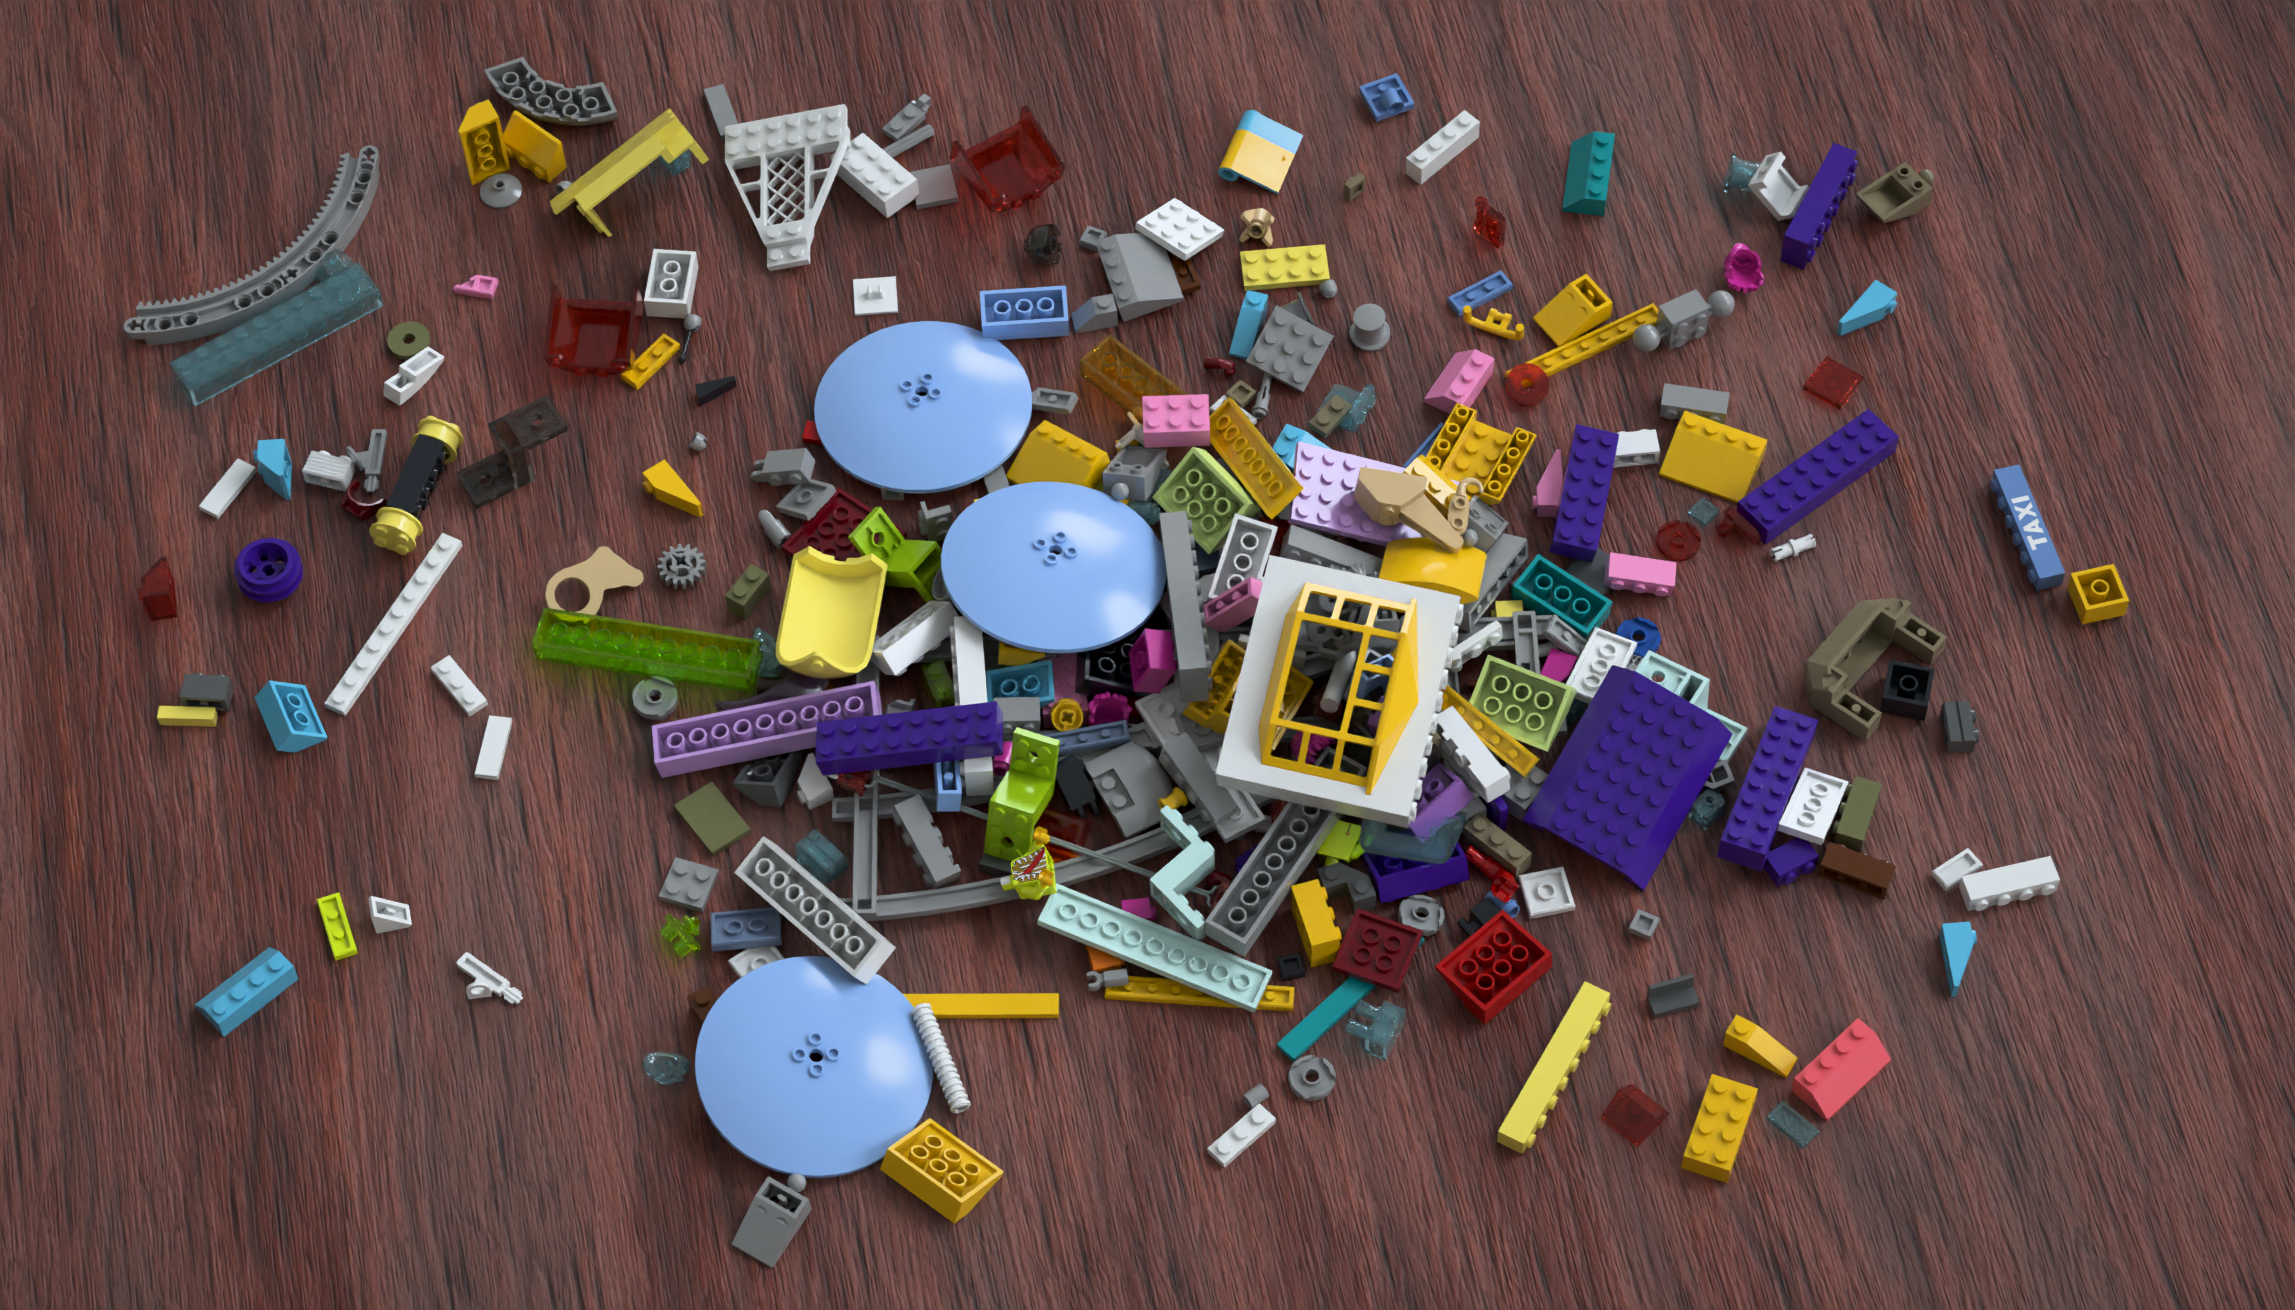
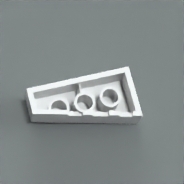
M1451 706L1439 713L1436 732L1441 737L1442 758L1487 803L1509 791V779L1511 777L1508 770L1500 765L1456 709Z

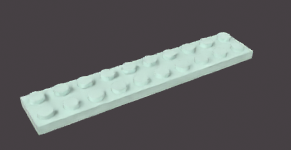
M1056 883L1057 893L1050 895L1037 925L1255 1013L1272 976V970Z

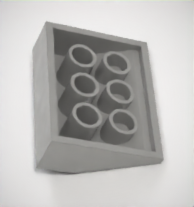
M1142 233L1115 234L1095 242L1123 322L1184 301L1167 250Z

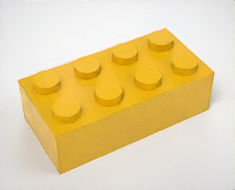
M1714 1074L1711 1075L1683 1156L1682 1169L1728 1183L1756 1101L1758 1088Z

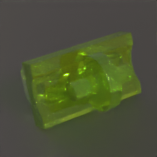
M670 913L664 917L667 923L661 928L660 933L668 941H671L677 935L681 937L672 946L679 955L683 957L691 950L698 952L702 948L690 934L693 933L694 936L700 934L698 929L700 920L697 917L689 919L687 915L683 916L681 920L684 924Z

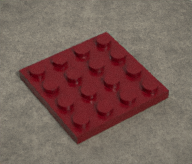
M838 487L836 493L823 505L810 521L806 520L782 545V551L793 558L795 553L810 546L823 554L834 556L836 561H846L847 558L862 557L848 536L873 509ZM894 524L905 539L907 532ZM878 533L874 535L875 544L879 542Z

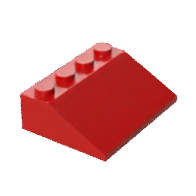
M1502 909L1435 966V969L1464 1006L1485 1025L1552 968V953Z

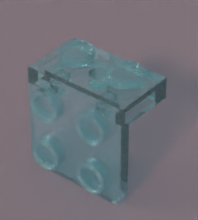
M1367 383L1360 393L1341 384H1334L1317 413L1337 394L1353 405L1347 417L1338 426L1355 433L1359 425L1365 421L1369 409L1376 402L1375 386Z

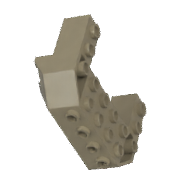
M1886 598L1859 601L1804 664V668H1806L1804 682L1809 705L1865 742L1879 727L1882 712L1850 691L1892 642L1930 666L1944 651L1947 636L1909 613L1911 602L1908 600Z

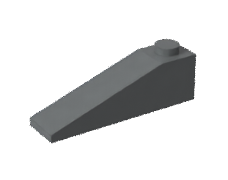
M805 749L758 758L752 765L747 764L742 768L733 782L734 787L760 806L781 807L790 793Z

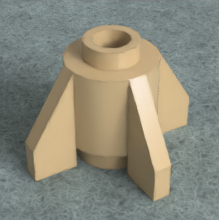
M1262 208L1244 211L1240 218L1247 224V228L1239 238L1241 243L1250 238V236L1253 238L1262 237L1261 240L1268 247L1271 246L1273 237L1270 224L1273 223L1275 218Z

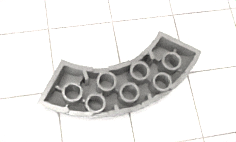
M524 57L484 70L492 87L508 104L538 120L567 126H585L618 119L617 110L604 82L576 86V88H566L563 84L541 79L528 65Z

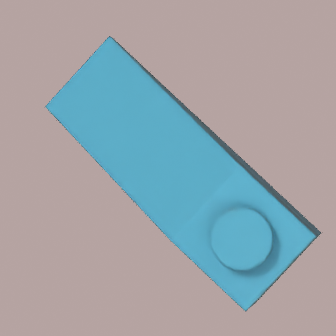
M1875 280L1841 318L1837 334L1840 336L1883 319L1887 313L1891 314L1897 306V292Z
M1247 290L1241 306L1229 356L1247 360L1257 342L1268 312L1267 294Z
M1970 921L1942 924L1939 937L1951 997H1956L1973 944L1977 943L1976 931L1971 929Z

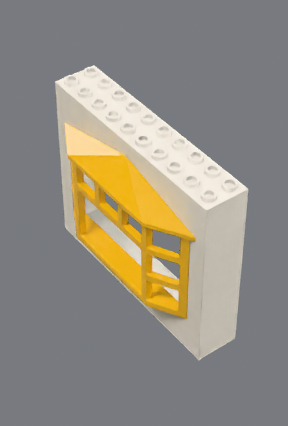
M1269 555L1217 765V786L1409 828L1410 822H1415L1417 814L1415 799L1420 800L1423 780H1420V778H1425L1428 758H1425V756H1430L1432 750L1433 736L1430 735L1431 733L1435 734L1437 729L1438 714H1436V711H1441L1443 703V692H1441V689L1446 690L1448 682V670L1446 668H1451L1454 648H1451V646L1456 647L1459 626H1456V624L1461 625L1464 605L1460 604V596ZM1311 593L1337 599L1331 618L1304 612ZM1344 601L1371 606L1366 625L1339 620ZM1379 608L1405 613L1399 633L1373 627ZM1302 621L1363 634L1340 731L1279 718ZM1371 636L1398 642L1391 668L1364 662ZM1362 671L1389 676L1383 703L1356 698ZM1354 706L1381 712L1374 739L1348 734ZM1279 726L1303 732L1298 761L1271 756L1276 727ZM1311 734L1338 740L1332 769L1305 763ZM1345 742L1372 747L1366 777L1340 771Z

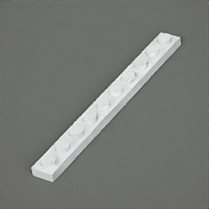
M441 534L326 700V708L346 716L463 546L462 541L447 534Z

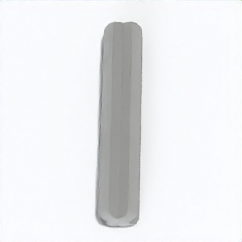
M927 124L883 148V150L893 158L933 136L934 129L930 124Z

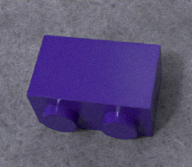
M1797 837L1770 851L1763 868L1777 887L1784 883L1787 885L1792 883L1796 877L1814 871L1819 855L1807 840Z

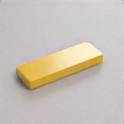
M663 333L621 374V379L638 390L681 349L680 344Z

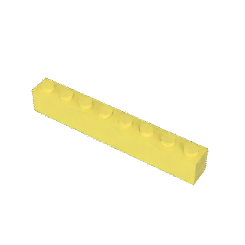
M1586 981L1583 983L1498 1130L1497 1142L1521 1154L1524 1153L1527 1147H1532L1536 1139L1535 1132L1537 1128H1543L1547 1120L1545 1114L1548 1109L1553 1110L1558 1100L1556 1095L1559 1090L1564 1091L1569 1081V1078H1567L1570 1071L1575 1072L1580 1061L1578 1059L1580 1053L1585 1054L1590 1045L1589 1038L1591 1034L1596 1035L1601 1025L1599 1020L1602 1015L1607 1016L1611 1008L1609 992Z

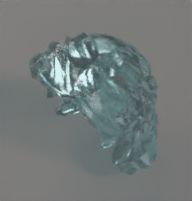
M755 628L752 633V643L747 645L749 653L745 661L750 665H758L759 667L754 666L752 669L760 676L774 677L784 668L776 657V641L766 631Z

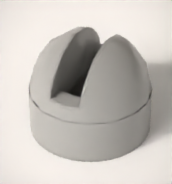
M566 180L559 182L555 185L556 193L560 194L572 183Z
M1327 280L1320 284L1319 290L1324 297L1332 298L1337 293V285L1334 280Z
M696 432L690 441L689 448L696 451L704 450L707 445L706 437Z

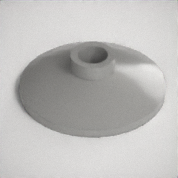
M510 174L490 176L480 187L482 201L487 206L496 209H503L514 205L522 195L520 181Z

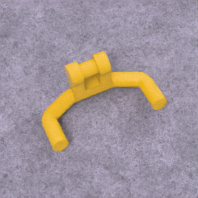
M1470 306L1463 308V319L1471 326L1516 341L1522 340L1524 337L1523 324L1516 325V332L1507 330L1512 319L1511 314H1503L1491 308L1484 322L1472 317ZM1494 321H1499L1501 324H1495Z

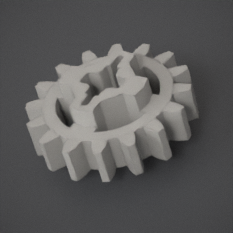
M678 544L677 549L670 546V552L663 551V558L658 559L659 565L657 568L661 581L665 580L666 586L673 584L674 589L682 585L683 590H685L688 584L694 587V581L701 582V576L706 574L705 568L707 567L703 553H699L697 547L691 550L690 544H687L685 548Z

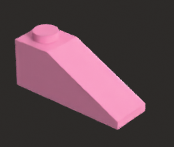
M1556 449L1537 485L1536 495L1532 496V509H1536L1537 517H1556L1563 482L1561 449Z

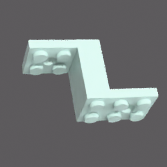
M1649 650L1635 671L1650 680L1654 676L1663 677L1664 680L1662 682L1655 683L1715 716L1733 734L1717 761L1720 762L1726 759L1728 763L1746 736L1748 728L1707 709L1710 679Z
M1166 805L1160 810L1161 828L1183 851L1150 878L1151 896L1193 939L1201 942L1205 938V919L1198 910L1193 911L1188 906L1189 902L1184 896L1215 870V850L1209 842H1203L1198 837L1199 834L1192 825L1187 826L1182 821L1183 817L1176 809L1172 810Z

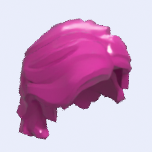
M1736 243L1724 260V277L1726 278L1728 288L1737 292L1741 290L1746 294L1747 292L1757 291L1759 286L1763 285L1764 275L1760 272L1762 265L1758 253L1751 251L1743 243Z
M1107 691L1104 694L1095 695L1088 704L1090 710L1088 724L1089 726L1126 720L1128 725V717L1132 712V708L1127 704V698L1117 693H1113L1111 696L1110 692Z
M1302 731L1296 732L1290 744V748L1293 750L1297 760L1303 737ZM1311 734L1305 763L1314 764L1315 757L1318 755L1316 751H1322V749L1329 747L1330 744L1334 745L1335 739Z

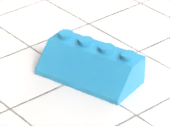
M269 947L197 1002L195 1007L225 1037L296 982L298 976L294 966L283 954Z

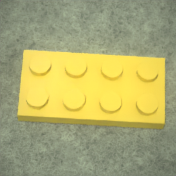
M1325 244L1240 252L1244 291L1320 285L1330 280Z

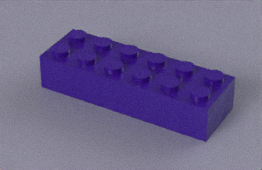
M1836 143L1832 144L1784 235L1780 261L1803 270L1808 262L1812 263L1816 253L1814 251L1815 248L1821 246L1824 238L1823 233L1824 231L1828 232L1831 226V217H1836L1840 208V200H1845L1848 193V185L1852 186L1856 178L1854 172L1859 162L1856 160L1857 151Z
M1576 424L1571 436L1549 552L1593 562L1598 549L1619 434Z

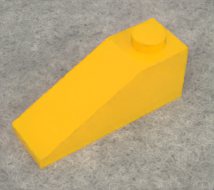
M665 459L642 472L644 478L642 484L648 494L652 493L657 500L699 518L703 516L700 501Z
M1737 1014L1725 1033L1723 1046L1785 1078L1788 1077L1798 1060V1057L1761 1027Z

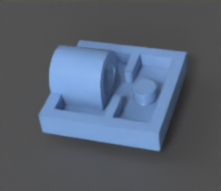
M1397 73L1359 86V93L1376 122L1414 109L1415 107L1413 99Z

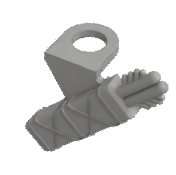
M385 429L372 430L368 451L356 453L350 446L345 448L347 457L353 460L354 465L360 471L365 469V476L368 479L364 481L363 487L367 493H374L375 489L379 488L380 481L378 479L382 475L388 439Z

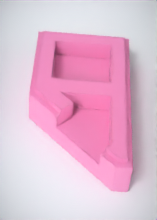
M475 275L469 278L470 281L462 285L458 284L453 288L454 293L493 299L499 282L498 278Z

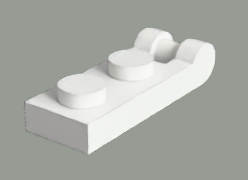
M1496 620L1454 647L1452 665L1449 669L1453 672L1460 671L1462 664L1471 658L1478 657L1488 647L1498 644L1503 638L1502 625Z

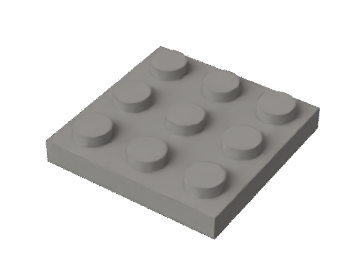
M1276 305L1245 363L1303 394L1334 336Z

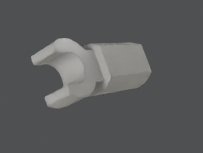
M1126 968L1103 971L1101 974L1095 971L1087 973V980H1096L1095 983L1088 984L1089 991H1097L1103 986L1108 988L1129 985Z

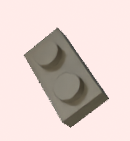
M1336 394L1308 422V427L1326 438L1353 411V405Z

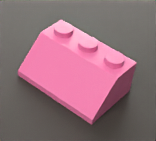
M1476 349L1455 353L1424 398V402L1448 414H1451L1456 403L1470 408L1493 374L1494 358Z

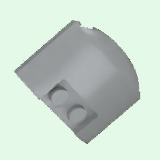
M1130 741L1085 763L1087 775L1094 783L1096 790L1126 839L1160 823L1161 809L1157 803L1158 799H1164L1171 794L1173 787L1166 771L1149 751Z

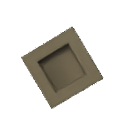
M1359 173L1354 177H1350L1345 182L1344 197L1348 201L1353 200L1365 191L1366 177L1363 174Z
M1239 380L1226 392V397L1230 396L1237 405L1244 408L1256 397L1257 391L1242 380Z

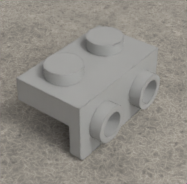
M925 501L920 502L921 510L917 511L922 536L926 535L928 541L945 540L953 524L950 506L947 505L928 511Z

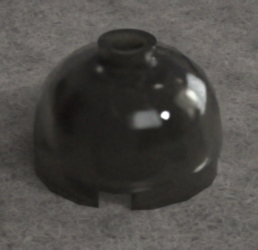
M1055 224L1035 226L1024 240L1023 247L1029 259L1039 266H1054L1053 264H1058L1060 260L1062 243H1058L1057 236H1061Z

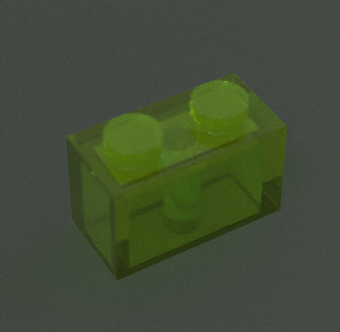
M943 659L921 666L923 682L934 708L955 706L954 685Z

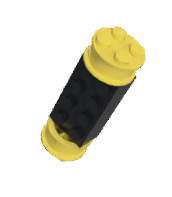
M427 416V418L419 421V431L411 439L413 448L386 507L378 510L376 514L377 522L372 524L369 529L375 545L396 551L401 555H406L415 549V539L423 532V526L420 523L421 516L419 515L422 510L425 511L427 509L429 493H434L438 482L436 480L437 476L443 474L446 464L456 460V450L464 442V437L456 424L445 422L433 416Z

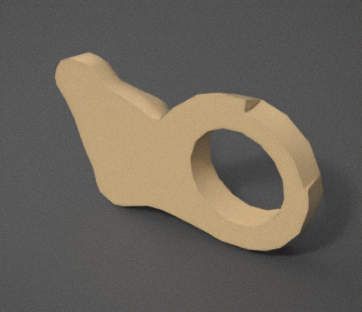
M607 546L599 547L586 561L562 569L549 580L545 593L547 607L562 620L572 622L583 620L586 622L599 611L604 590L623 586L636 588L643 582V573L629 565ZM574 580L585 586L589 595V601L585 608L580 611L569 612L557 604L554 595L555 589L563 581Z

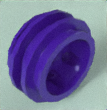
M263 538L248 544L239 553L234 562V575L241 592L251 600L262 603L277 602L287 598L298 588L303 579V565L296 548L290 543L277 538Z

